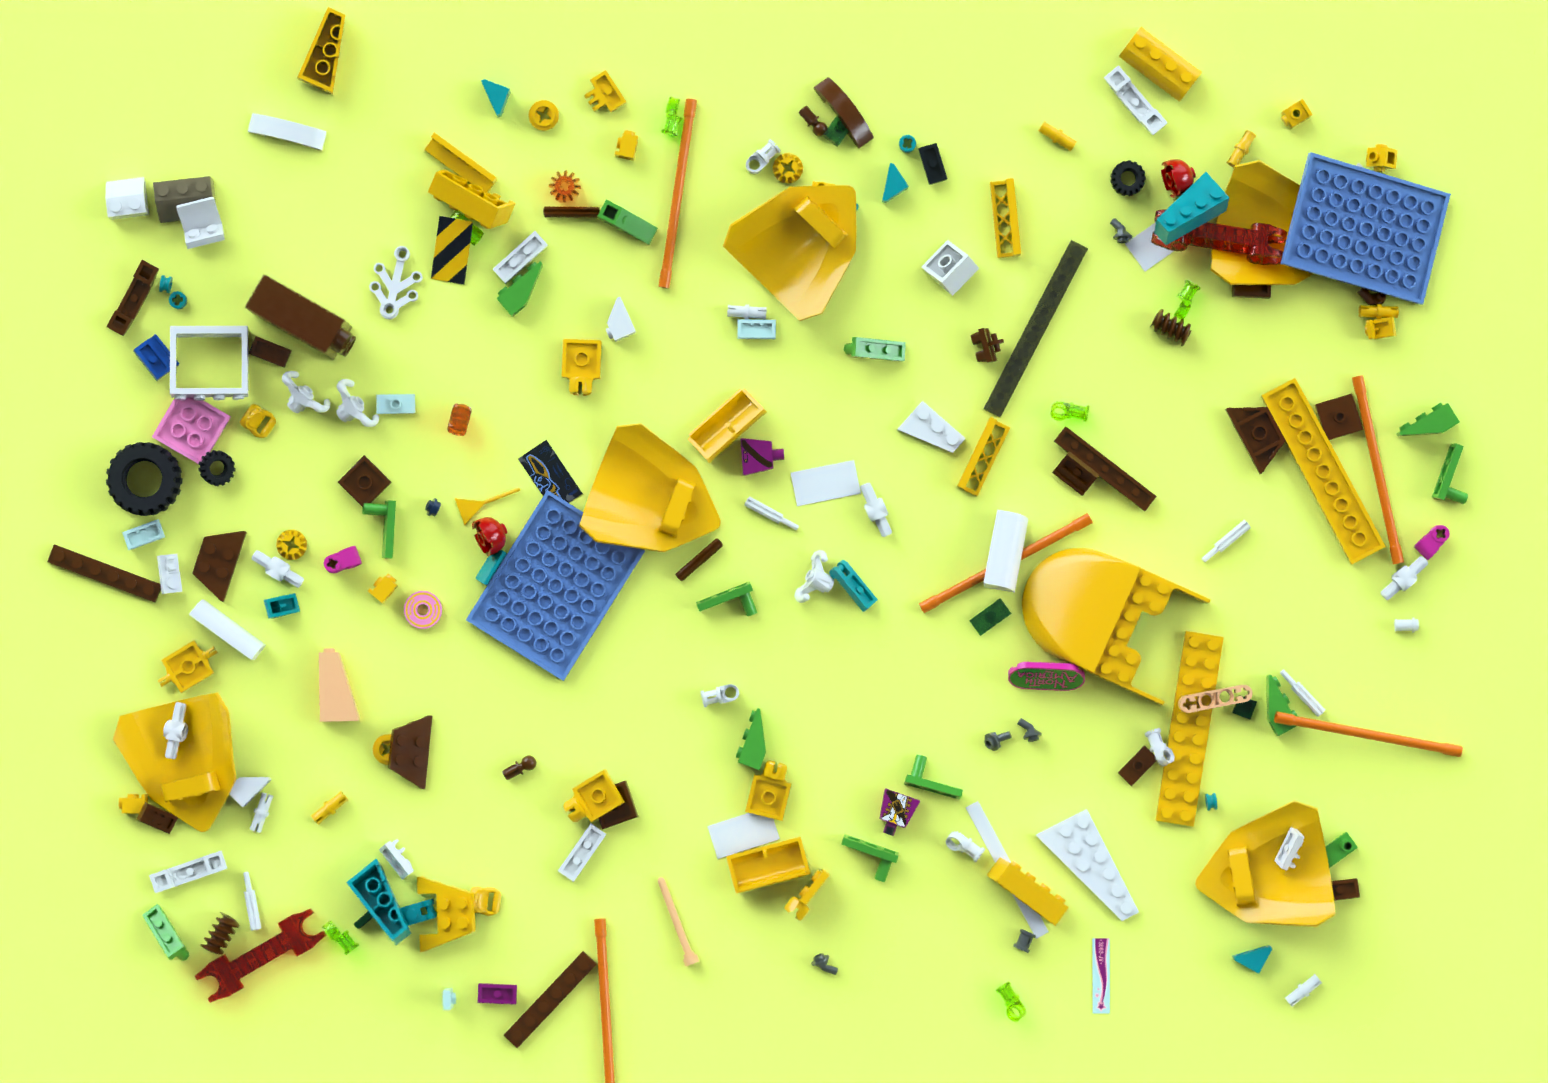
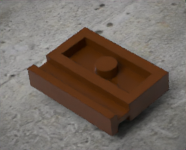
M1070 451L1052 472L1082 496L1099 476L1096 471Z

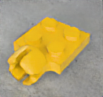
M563 339L562 378L569 379V391L571 394L579 396V386H582L583 396L590 395L592 393L593 380L600 379L601 340Z
M767 761L761 775L754 774L745 812L783 821L792 783L785 780L787 765L779 762L777 772H773L775 761Z
M604 769L572 788L574 797L566 801L563 807L565 812L576 810L567 815L572 822H578L585 817H588L593 822L625 802L607 770Z
M824 869L821 872L817 870L811 877L813 882L810 886L805 885L799 893L801 896L799 899L793 896L785 905V910L790 913L796 908L799 909L796 912L795 918L801 921L810 910L806 904L830 874Z

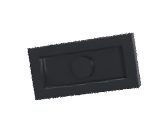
M937 143L918 148L928 184L932 185L946 181L947 175Z

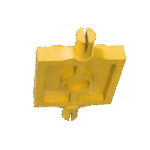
M193 640L162 659L161 661L166 668L167 675L158 680L161 683L160 686L163 687L172 681L176 684L179 691L183 693L214 674L215 672L210 666L208 658L218 653L215 650L216 648L213 646L204 652L199 648L196 641Z

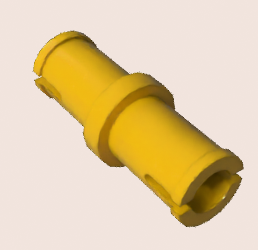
M1046 121L1043 122L1038 132L1052 139L1054 144L1058 143L1069 151L1073 149L1077 142L1062 133L1063 130H1057L1046 123Z
M1246 130L1239 143L1235 144V150L1226 162L1229 166L1234 168L1236 165H1239L1244 155L1248 154V149L1256 138L1253 132Z
M1381 304L1376 306L1359 305L1358 314L1359 317H1375L1376 319H1381V317L1398 318L1399 310H1397L1398 306H1382Z
M340 791L330 801H325L324 805L312 814L311 817L319 825L329 815H334L336 810L349 800Z

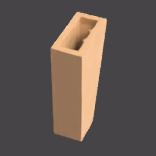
M324 648L323 652H319L320 722L360 721V715L340 652H335V648Z

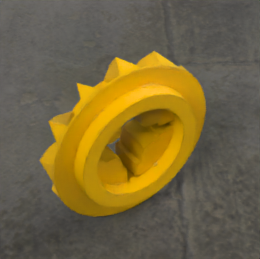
M540 100L531 106L528 115L529 121L536 129L546 131L552 129L558 123L559 111L552 102ZM547 110V115L550 119L541 121V116L537 112L544 113Z
M791 153L781 154L773 163V174L782 183H794L803 173V164L797 155ZM793 162L791 168L795 173L788 171L783 175L785 168L781 163L788 165Z
M289 529L282 532L277 538L276 548L283 558L296 560L306 552L307 540L301 532ZM295 537L294 544H296L299 547V549L292 548L288 553L289 546L286 545L284 541L291 542V540Z
M391 734L378 737L373 744L374 757L378 762L388 765L389 753L384 754V756L382 755L385 751L382 743L389 746Z

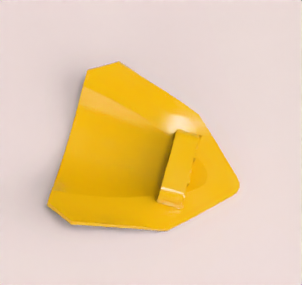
M1260 160L1236 165L1225 190L1229 197L1227 211L1217 216L1210 271L1230 285H1295L1313 275L1312 273L1280 264L1300 185Z
M850 185L788 187L730 224L723 247L799 321L821 315L856 252V191Z
M642 423L616 427L587 499L579 524L580 528L598 543L666 552L711 533L720 527L721 520L697 468Z
M219 693L196 696L121 715L112 740L143 789L154 802L200 832L208 831L237 780L233 759L229 710ZM175 703H185L186 711L183 722L188 725V734L183 742H179L176 759H168L165 757L168 739H165L163 735L164 726L168 720H172Z
M1292 801L1230 832L1197 877L1195 882L1197 889L1245 923L1317 927L1335 916L1332 882L1318 808ZM1292 827L1298 829L1305 838L1297 852L1300 859L1293 858L1292 860L1296 867H1289L1288 870H1284L1274 860Z

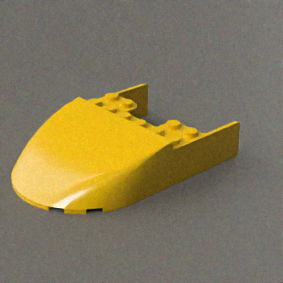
M1070 548L1052 554L1034 569L1024 588L1022 611L1028 632L1035 642L1048 654L1069 664H1074L1084 671L1157 704L1164 705L1165 701L1132 687L1131 683L1140 665L1141 655L1136 650L1127 646L1142 611L1153 616L1160 615L1164 611L1174 589L1206 604L1210 603L1211 599L1109 554L1089 548Z

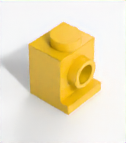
M1301 99L1281 112V120L1286 127L1289 126L1292 129L1310 118L1313 114L1304 99ZM1293 111H1298L1299 117H1294Z
M624 130L623 136L618 138L617 148L620 150L615 151V157L634 161L639 140L635 132Z
M388 573L383 578L379 577L373 584L375 588H369L368 592L384 604L398 587L395 583L397 580Z
M127 794V797L119 798V809H122V813L139 814L145 802L148 803V794H141V798H139V794Z

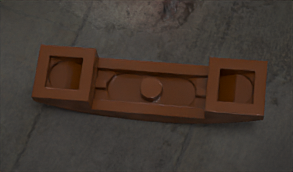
M827 77L813 87L821 100L829 104L849 131L847 134L858 149L874 138L869 126L854 103L831 78Z
M141 260L133 276L134 279L118 309L114 311L106 326L107 328L122 336L126 334L145 302L159 268Z

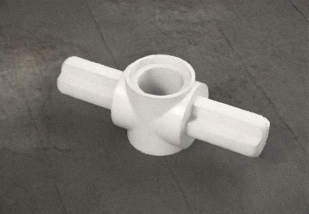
M870 482L861 485L860 489L867 502L864 504V508L870 521L876 522L882 537L890 535L892 530L885 517L888 515V511L882 498H877Z
M259 550L254 552L251 559L266 568V574L278 581L284 579L297 588L302 585L304 578L291 571L288 563L276 556L270 558Z
M1420 556L1409 567L1402 566L1391 576L1392 582L1381 591L1382 597L1389 600L1400 589L1406 591L1417 581L1416 575L1428 565V561L1423 556Z
M175 703L172 720H168L164 726L163 735L165 739H168L165 757L168 759H176L179 742H183L188 734V725L183 722L186 711L185 703Z

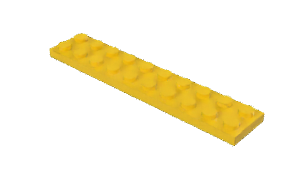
M1296 378L1261 395L1350 564L1352 565L1386 547Z
M1185 631L1167 747L1174 753V761L1163 767L1156 821L1194 827L1213 708L1185 713L1179 709L1178 701L1185 695L1216 690L1224 637ZM1204 695L1201 698V703L1204 706H1208L1211 703V698L1208 695ZM1197 696L1194 697L1196 701H1188L1186 699L1183 707H1187L1188 710L1190 705L1197 704Z

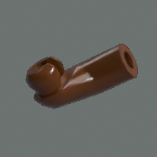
M1364 288L1357 292L1368 305L1383 304L1386 300L1385 294H1371Z

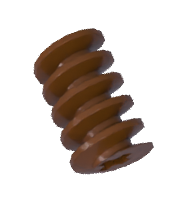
M1161 308L1154 317L1150 327L1154 325V332L1161 329V336L1167 332V339L1175 336L1174 343L1181 340V346L1183 347L1192 331L1190 330L1191 324L1188 323L1183 326L1184 320L1182 319L1177 323V316L1170 319L1169 312L1163 316L1164 310Z
M220 911L223 918L216 917L219 924H212L215 931H208L211 938L204 937L207 945L200 944V946L211 953L222 955L224 951L221 947L227 948L228 945L225 941L232 940L229 934L234 935L236 933L232 927L239 928L240 925L234 918Z

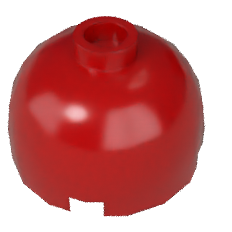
M1180 159L1168 160L1161 164V166H1164V169L1161 170V175L1166 190H1171L1173 194L1170 196L1173 199L1180 197L1194 183L1196 174L1193 167H1190L1185 161Z
M484 517L472 523V530L476 528L477 534L474 535L482 552H488V557L497 553L505 546L507 529L503 523L500 524L498 520L492 517Z

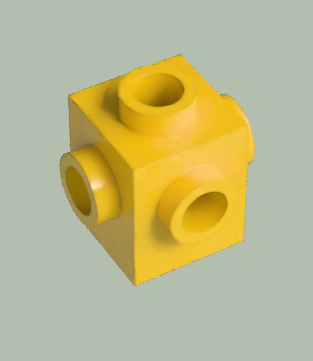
M1376 144L1375 147L1368 148L1366 167L1373 168V171L1380 173L1385 172V169H1396L1398 150L1389 148L1384 144Z

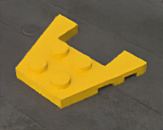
M423 876L417 877L418 894H436L438 934L419 935L420 952L428 951L476 932L473 892L449 886L436 880L433 881Z

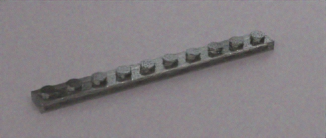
M1073 240L1070 241L983 410L999 418L1001 417L1088 250L1087 247Z

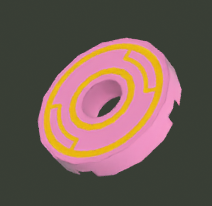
M418 591L407 598L404 604V615L412 626L418 629H427L434 626L440 620L442 605L435 594L428 591ZM422 604L428 607L426 615L418 613V607Z

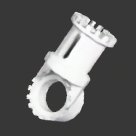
M771 139L768 140V143L761 150H757L747 159L746 169L750 174H758L776 153L781 152L779 147L775 146L776 143ZM757 160L760 163V167L757 170L750 169V161Z
M734 684L719 686L715 690L706 692L704 690L701 691L704 708L718 702L722 704L734 701L739 696V689ZM728 687H733L736 690L734 698L726 696L725 691Z
M1161 729L1149 730L1145 733V737L1148 738L1151 747L1150 752H1154L1156 760H1158L1157 763H1160L1159 765L1161 766L1172 763L1174 761V753L1163 743L1160 734Z
M952 831L946 839L947 847L952 851L965 852L973 858L974 862H977L985 848L979 847L972 842L971 838L968 839L961 832ZM951 838L957 839L960 844L953 843Z

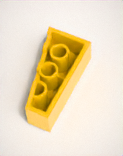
M327 7L297 79L333 95L345 14Z
M445 169L435 173L428 193L432 194L434 199L444 201L449 204L451 209L461 211L465 217L478 221L486 229L508 223L516 204L511 200L508 203L500 200L501 196L496 193L483 192V187L479 185H468L466 179Z
M1000 857L987 876L1056 926L1069 908L1064 904L1066 900L1058 894L1053 896L1049 893L1051 889L1045 884H1037L1035 882L1037 878L1029 872L1026 874L1021 872L1020 869L1022 867L1016 862L1012 861L1009 863Z

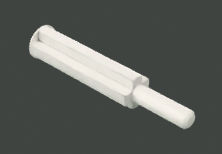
M750 496L747 498L744 506L778 524L781 522L794 530L798 529L799 525L784 518L783 514Z
M1243 520L1214 544L1215 547L1202 557V561L1206 562L1218 551L1222 552L1251 528L1249 523Z
M1285 670L1280 672L1292 686L1293 692L1317 717L1324 713L1326 709L1299 681L1296 683Z
M244 872L246 887L244 896L250 929L252 931L261 929V922L255 890H252L249 872Z

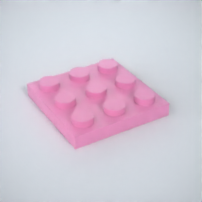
M186 398L183 401L173 400L152 437L199 464V461H202L201 457L206 456L207 452L212 451L231 416L204 400L198 401L194 400V398Z

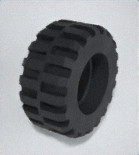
M136 442V444H129L125 446V449L119 450L116 453V457L111 459L110 468H107L106 472L108 474L106 485L109 487L108 492L113 497L114 502L123 510L140 516L156 515L161 511L167 510L170 504H174L176 496L181 492L180 485L183 482V478H181L182 471L181 467L177 464L178 461L167 449L149 442ZM141 461L154 463L162 474V483L159 490L148 497H139L133 494L127 485V475L130 468Z

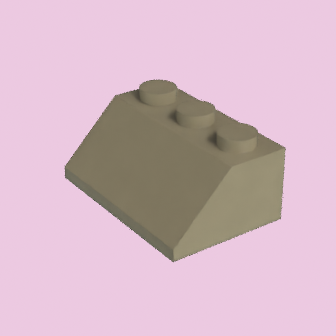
M211 176L153 182L155 204L160 223L180 221L177 205L214 197L215 200L214 181Z

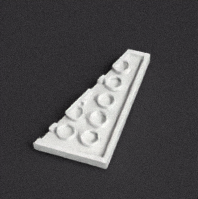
M1087 809L1036 834L1121 921L1139 913Z

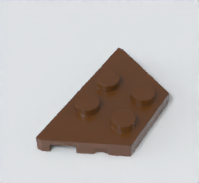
M1226 408L1225 411L1259 475L1262 474L1286 441L1269 408Z
M246 531L206 536L203 539L192 574L222 602L225 601L247 534Z
M426 715L421 719L392 729L388 769L399 774L420 789H425L432 715Z

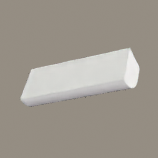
M997 510L984 577L985 588L1015 593L1029 520L1026 516L1010 511Z
M204 599L189 614L250 660H255L266 646L265 643Z

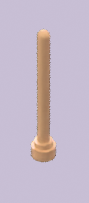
M660 877L657 882L685 954L683 955V962L686 967L699 962V958L690 948L666 881L663 877Z

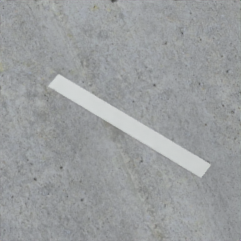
M977 801L967 806L966 810L994 862L996 863L1001 857L1011 863L980 803ZM1013 895L1033 934L1036 935L1035 938L1037 939L1048 933L1049 931L1040 915Z

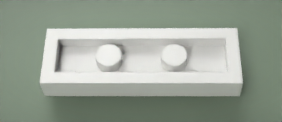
M534 231L495 266L493 271L506 284L541 253L548 244Z
M591 823L558 871L574 882L606 836V833Z

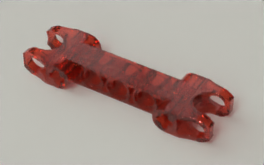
M1157 210L1154 222L1166 210ZM1206 222L1168 245L1157 239L1159 237L1153 232L1151 243L1167 250L1179 252L1185 251L1188 245L1246 254V258L1250 263L1279 265L1283 252L1272 248L1270 244L1285 243L1287 231L1264 223H1254L1250 229Z
M312 908L293 914L277 923L282 931L281 933L230 962L226 954L208 963L203 970L195 975L196 980L206 976H213L219 982L217 992L207 998L209 1002L212 1003L218 999L229 997L244 988V985L240 978L290 949L298 957L313 948L321 939L327 936L325 931H321L316 935H308L304 932L303 922L314 913Z

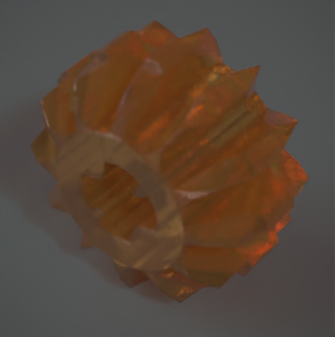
M564 170V176H561L559 171L556 172L558 179L553 176L551 177L555 184H549V188L555 189L550 194H557L555 197L556 201L561 196L563 203H566V197H569L571 202L574 201L572 194L577 197L579 196L575 189H581V185L575 184L580 179H573L575 176L574 172L569 177L567 170ZM564 182H566V185L570 184L567 191L560 189Z
M455 403L453 405L447 428L449 433L456 436H464L466 434L472 412L471 407L462 403Z

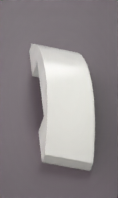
M1119 65L1104 77L1107 84L1125 107L1149 133L1154 135L1168 124L1156 108L1154 109L1132 84L1131 79Z
M252 113L248 132L270 136L319 150L323 149L327 131L256 113Z
M221 850L151 874L149 877L154 892L158 893L228 868Z

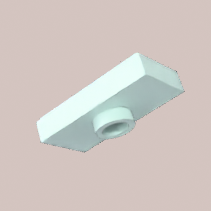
M738 319L737 339H776V320Z
M415 394L376 395L377 414H415Z
M159 519L122 532L128 550L165 538Z
M445 988L442 991L443 1009L451 1010L454 1004H456V993H453V988Z

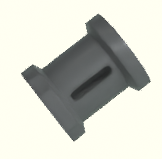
M1020 929L1021 934L1013 947L1029 953L1030 944L1036 935Z

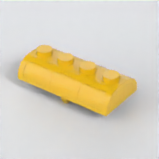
M1143 27L1138 29L1118 56L1179 102L1202 73V71L1147 32Z
M745 388L743 390L739 389L688 434L690 436L688 441L708 463H711L713 459L764 416L767 411Z
M801 836L726 856L736 894L810 874Z

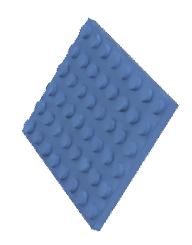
M1310 152L1307 156L1280 264L1423 305L1451 194Z
M547 490L466 621L564 681L645 550L595 542L579 527L583 512Z

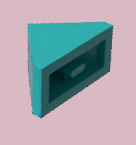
M486 79L481 80L497 117H501L511 92L510 88Z
M893 163L889 165L882 203H887L909 187Z
M296 593L264 600L268 619L300 612Z
M1270 945L1232 955V959L1259 974L1272 948Z

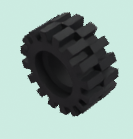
M1131 160L1122 161L1120 164H1117L1110 176L1112 188L1118 194H1122V196L1137 194L1143 188L1146 180L1145 170L1137 162H1131ZM1125 171L1132 172L1135 175L1134 184L1129 186L1123 184L1121 181L1122 173Z
M212 450V452H207L206 456L201 457L202 461H199L200 468L198 470L201 473L200 476L207 483L223 486L226 482L229 483L231 481V477H234L235 463L225 452ZM215 461H221L224 465V470L219 475H213L210 471V466Z

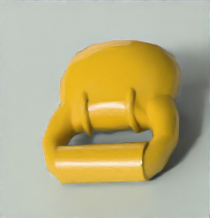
M251 404L241 418L240 424L255 437L265 438L275 426L276 418L271 412L261 409L256 404ZM265 417H269V421L261 433H259L257 428H259Z
M491 887L471 888L470 892L474 893L475 913L492 916L499 912L502 895L499 890ZM489 893H494L492 911L487 910Z

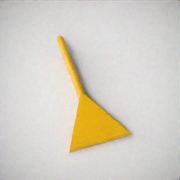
M516 488L484 501L455 498L464 525L483 505L519 492L521 489Z

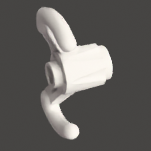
M287 371L282 375V382L291 393L287 403L290 410L295 413L303 412L306 407L313 408L318 413H324L329 410L331 406L329 399H325L324 405H321L313 400L314 396L311 388L306 385L297 386L291 378H298L299 373L297 371Z
M350 379L340 380L336 387L341 394L343 403L336 410L338 417L343 422H350L356 418L366 427L376 426L379 422V415L374 414L372 420H370L362 412L364 410L363 400L358 396H350L346 386L353 387L355 385L354 381Z
M817 550L813 553L811 557L812 570L807 572L805 584L797 588L794 594L797 602L804 603L808 601L810 595L807 593L814 590L828 593L832 589L834 579L824 572L821 561L827 562L828 560L825 551Z

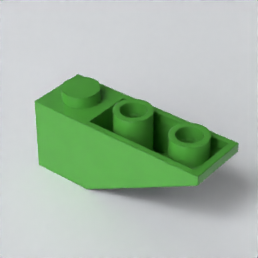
M607 199L597 216L599 220L650 245L658 229L656 226Z
M541 261L538 264L536 262L532 263L527 268L528 272L525 275H518L512 281L513 285L509 288L504 287L497 293L499 295L497 300L512 317L527 306L543 267Z
M1440 402L1431 408L1433 412L1428 415L1424 412L1417 416L1415 423L1410 425L1408 422L1399 427L1400 432L1396 435L1441 434L1460 423L1448 403L1443 405Z
M1269 674L1266 676L1267 720L1275 735L1280 736L1297 726L1274 723L1275 713L1283 712L1295 716L1297 714L1294 710H1290L1288 697L1279 690L1278 687L1281 685L1277 677H1272Z
M757 708L756 711L752 710L749 719L752 724L750 730L746 728L742 739L746 741L743 747L739 746L736 758H739L738 763L760 770L766 754L761 711Z

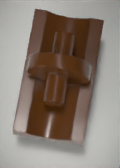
M989 328L978 329L979 332L971 335L973 345L982 343L983 346L982 351L975 352L977 362H996V353L1001 352L999 344L1004 343V339L998 340L996 333L990 335Z

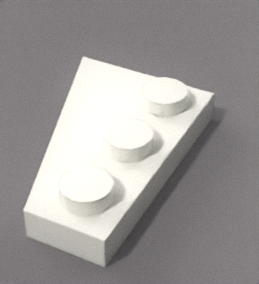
M924 401L915 408L897 429L951 453L966 439Z

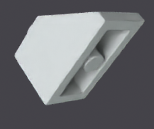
M617 297L607 322L609 328H606L609 338H614L615 342L636 333L621 297Z
M239 777L230 795L242 807H245L272 779L270 777Z

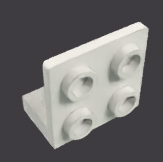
M214 197L176 206L184 230L187 249L225 240L223 225Z

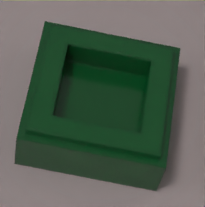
M1250 699L1247 702L1237 703L1234 705L1232 713L1251 720L1257 701Z
M368 911L354 923V926L357 929L362 928L373 916Z

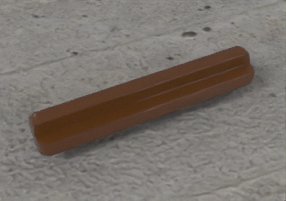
M545 206L543 209L544 217L598 218L597 216L600 212L599 207Z
M716 538L675 574L680 581L685 580L722 548L723 543Z

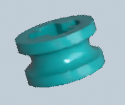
M904 135L900 138V150L910 153L915 149L916 140L913 136ZM907 139L908 141L910 139L912 141L911 148H904L903 140Z
M165 275L161 276L159 292L166 291V293H170L173 280L171 276L169 278H166Z
M176 291L169 296V303L175 309H182L187 304V297L182 292ZM177 295H181L180 298H183V302H180L179 305L173 302Z
M1205 794L1207 811H1210L1211 808L1217 810L1216 794Z

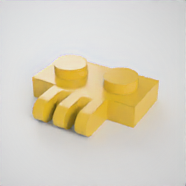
M606 70L590 79L594 89L586 93L584 97L587 99L593 95L594 98L588 101L590 105L595 102L598 103L592 108L594 112L606 105L611 113L627 103Z

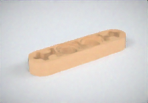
M1247 685L1210 690L1182 696L1178 701V707L1185 713L1247 702L1252 698L1253 692ZM1241 688L1248 692L1244 699L1242 696H1235L1236 701H1234L1232 689H1234V693L1241 692ZM1223 691L1229 693V700L1227 702L1220 700V694ZM1204 695H1208L1211 698V703L1208 706H1204L1201 703V698ZM1197 696V704L1190 705L1188 710L1187 707H1183L1186 699L1188 701H1196L1194 697Z

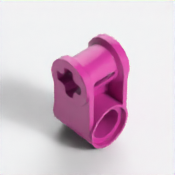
M1444 525L1434 526L1416 543L1414 548L1424 558L1429 560L1449 538V529ZM1436 530H1443L1442 535L1444 537L1437 538L1436 536L1438 533L1436 532Z
M356 546L345 548L340 552L327 556L324 560L325 569L333 574L362 564ZM332 559L335 562L338 561V563L335 565V569H332V567H328V565L330 564V560Z

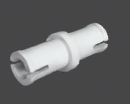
M745 304V306L728 305L727 317L766 319L767 307H751L749 304Z
M261 793L259 804L254 809L255 815L249 828L250 830L255 831L256 829V832H262L265 819L269 816L268 810L274 797L273 795L268 794L267 796V793Z
M1313 974L1302 985H1297L1298 988L1285 997V999L1293 1007L1305 996H1310L1309 993L1322 984V982Z

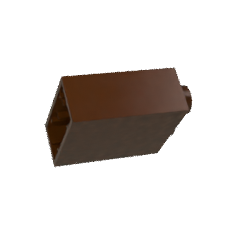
M263 274L244 307L253 315L333 360L338 353L346 357L356 340V337L350 332L352 326L345 319Z

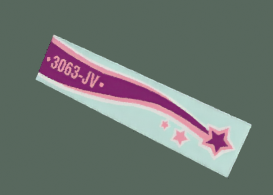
M1092 938L1093 1014H1110V938Z

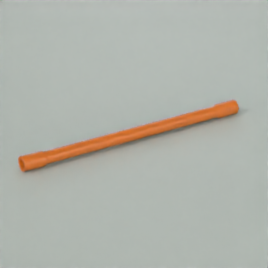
M686 98L682 136L663 265L658 286L665 289H670L671 269L692 126L697 106V100Z
M1363 375L1352 377L1390 544L1393 565L1403 563L1404 558L1397 536L1372 423Z
M1089 514L1082 515L1070 524L1023 548L1021 560L1092 524L1093 522ZM986 569L919 603L923 613L936 608L948 599L984 581Z
M1276 712L1274 717V723L1311 728L1439 752L1450 756L1461 757L1463 747L1460 745L1411 738L1299 717L1283 712Z
M606 918L594 919L597 940L605 1083H615L606 946Z

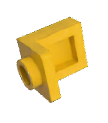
M1394 317L1366 320V336L1372 340L1396 336Z

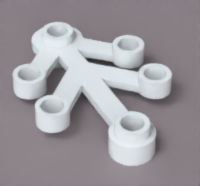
M399 246L394 251L397 262L392 281L385 271L384 264L376 263L374 265L375 273L381 277L389 290L387 300L381 291L379 282L373 281L369 285V289L375 293L381 303L380 314L385 319H394L399 313V308L410 301H416L419 297L415 290H409L406 296L396 301L399 292L414 283H420L423 279L419 271H414L410 277L400 282L404 262L410 257V251L405 246ZM401 251L406 252L404 258L399 257ZM378 265L383 266L381 272L376 271ZM420 274V279L414 280L413 276ZM378 284V290H372V285ZM411 292L416 293L414 299L409 298ZM387 307H392L393 312L387 313Z

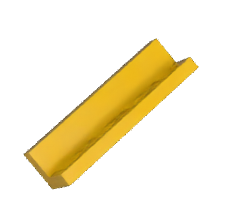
M435 132L432 134V139L424 150L457 175L466 179L468 183L483 187V192L488 193L496 183L497 178Z
M1014 178L990 182L997 258L1020 256L1021 245ZM1005 185L1006 193L1002 198L995 194L994 186ZM1001 202L1008 207V212L1004 217L997 213V207ZM1003 221L1010 227V231L1006 236L1000 233L998 228ZM1005 240L1011 244V253H1001L1000 245Z
M989 418L959 480L958 488L978 496L1010 427L998 422L997 419ZM995 425L1005 429L1002 437L994 439L992 434ZM993 442L995 452L992 455L986 456L984 447L986 444ZM992 457L988 464L987 458ZM985 460L987 465L986 471L977 473L975 467L977 462ZM984 474L980 481L979 476ZM974 477L977 478L979 483L976 491L966 487L968 480Z

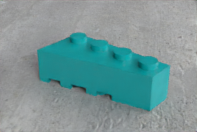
M1205 172L1157 218L1154 233L1165 245H1168L1226 212L1229 197L1211 176Z
M376 858L346 883L397 946L411 934V931L382 865Z

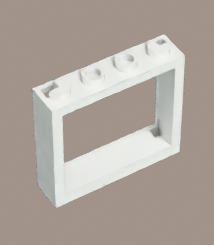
M170 326L171 398L181 401L186 400V398H194V400L201 401L205 400V397H213V400H225V397L239 400L248 397V326ZM177 337H242V388H176Z

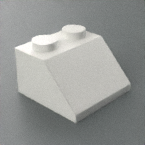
M145 177L106 182L105 200L109 219L115 220L149 215Z
M947 240L924 263L922 269L953 296L974 275L979 267L969 255Z

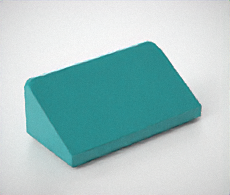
M500 550L489 556L477 574L476 579L487 586L507 553Z

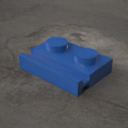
M156 334L133 350L156 381L170 372V351Z

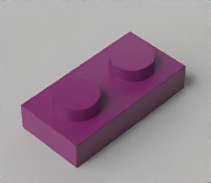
M478 983L477 1003L516 1005L517 985Z

